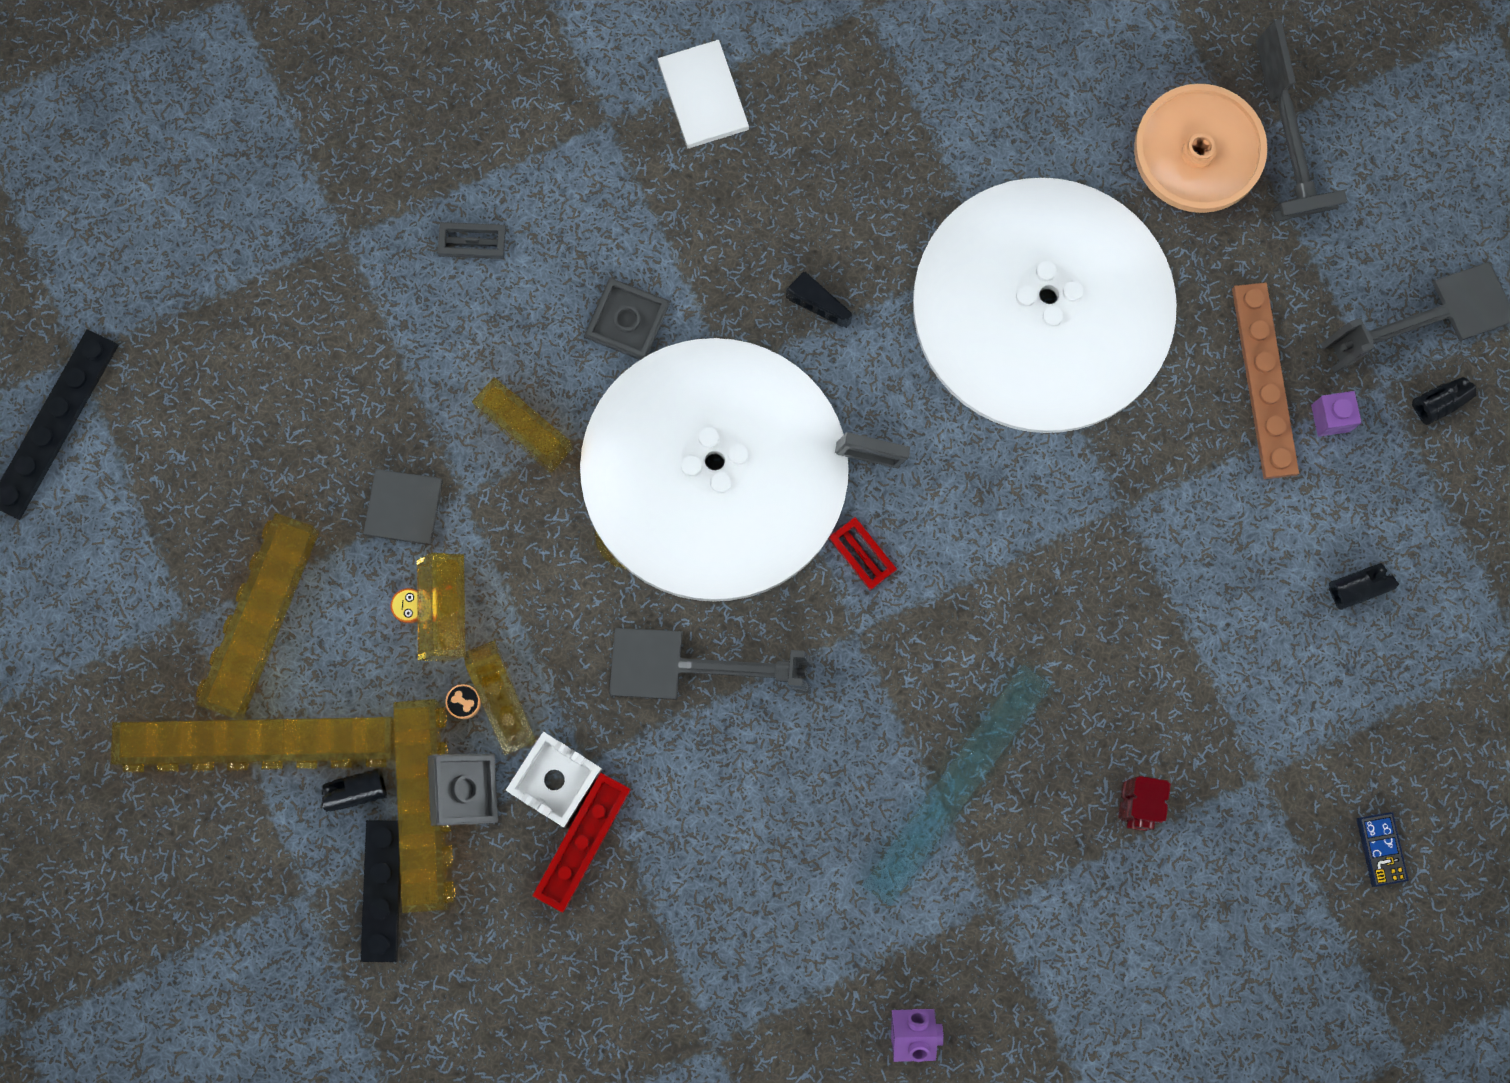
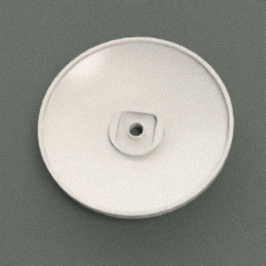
M1026 178L1009 181L984 190L965 201L941 223L931 237L918 266L914 284L913 315L917 337L931 369L941 383L953 396L977 414L995 423L1027 432L1056 433L1078 430L1108 419L1126 408L1147 388L1160 370L1168 354L1176 324L1177 304L1172 273L1160 245L1149 229L1133 212L1111 196L1095 188L1063 179ZM1044 289L1054 291L1057 301L1053 304L1044 303L1040 299V291Z
M709 338L680 342L655 351L633 364L616 379L600 399L587 426L581 450L580 473L585 505L598 536L609 552L629 572L645 583L663 592L692 600L714 602L748 598L781 585L796 575L819 553L831 535L839 519L848 485V457L835 453L836 442L844 434L836 413L821 389L806 373L783 356L755 344L733 339ZM711 454H718L724 459V466L719 470H711L705 464L706 458Z

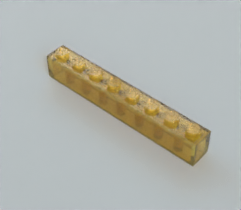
M392 717L112 722L111 765L122 767L123 773H143L144 766H157V772H179V765H192V771L207 772L213 771L214 765L227 764L228 771H247L248 764H262L261 770H283V763H296V769L310 770L317 769V763L331 762L332 769L352 768V762H366V768H386L387 761H396V720Z

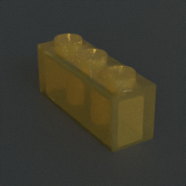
M495 377L472 400L478 413L550 474L573 450L569 439Z
M430 553L417 560L418 661H454L466 656L463 554Z

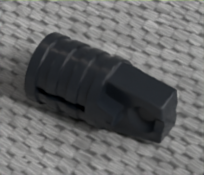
M1465 377L1449 383L1441 384L1437 388H1433L1429 392L1414 398L1412 406L1422 423L1429 425L1458 410V408L1476 396V386Z

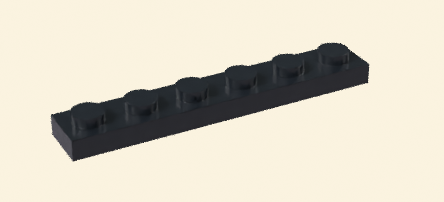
M86 329L0 480V511L18 520L22 518L119 346L117 343Z

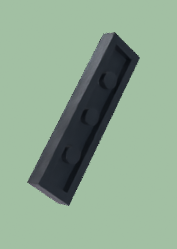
M366 820L360 962H397L402 848L401 820Z

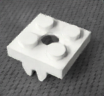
M543 732L506 791L565 828L602 768ZM551 770H559L564 775V785L558 790H550L545 785V775Z

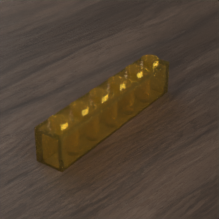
M275 513L273 520H268L262 532L263 544L260 551H256L250 560L249 570H251L247 582L242 583L236 595L237 607L234 614H230L224 623L223 633L225 636L220 647L217 646L211 654L209 664L212 667L207 679H202L197 688L196 697L198 701L196 705L243 721L319 535V531L314 526Z
M436 699L393 702L402 913L449 910V903L455 901L454 882L448 881L447 867H453L452 846H446V832H451L452 826H431L428 756L448 754L447 742H441V728H446L447 725L445 707H440V703Z

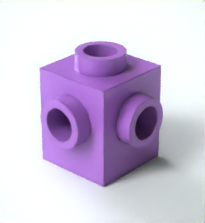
M934 1009L892 1010L891 1042L893 1061H936L937 1046H943L942 1024H936Z

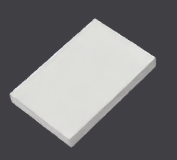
M719 40L658 58V64L687 149L749 130V125Z

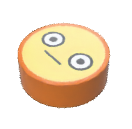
M410 588L402 589L393 596L391 611L399 621L414 623L425 614L426 601L418 591Z

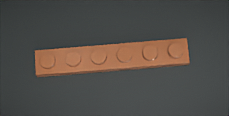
M1267 283L1234 286L1232 292L1263 478L1272 479L1297 476L1299 469Z

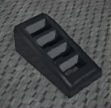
M803 271L787 288L786 298L789 301L841 327L847 328L851 324L852 313L807 272Z

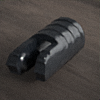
M1382 563L1330 581L1328 587L1336 607L1343 610L1396 589L1399 583L1393 575L1389 574L1386 576L1387 569Z
M380 768L323 784L322 795L324 796H322L321 808L326 810V812H331L387 798L384 778Z

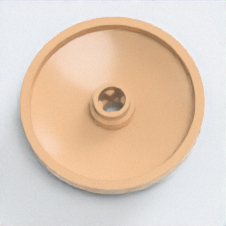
M1189 84L1166 92L1148 108L1136 132L1134 155L1143 181L1158 198L1184 211L1207 213L1230 207L1250 192L1265 167L1267 139L1260 118L1253 108L1240 96L1215 85Z

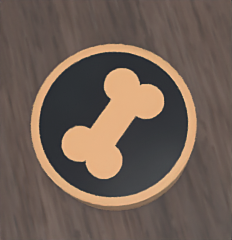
M465 684L457 685L446 696V708L451 715L458 719H469L478 713L481 706V698L473 687Z

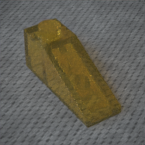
M496 640L463 652L466 669L504 755L537 742Z

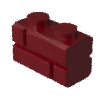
M1138 776L1123 782L1121 798L1124 799V802H1120L1118 818L1121 821L1127 822V829L1138 831L1154 830L1155 824L1166 821L1168 804L1165 803V800H1169L1171 783L1168 780Z

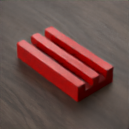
M856 517L828 538L869 591L897 571V568ZM852 528L856 530L884 565L886 570L882 573L849 533ZM843 536L875 575L873 580L870 579L839 540L840 537Z

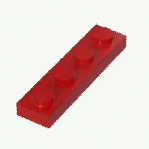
M600 772L533 893V897L562 913L565 912L631 791L630 788Z

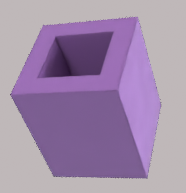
M1355 391L1323 395L1311 405L1318 437L1351 432L1361 424Z

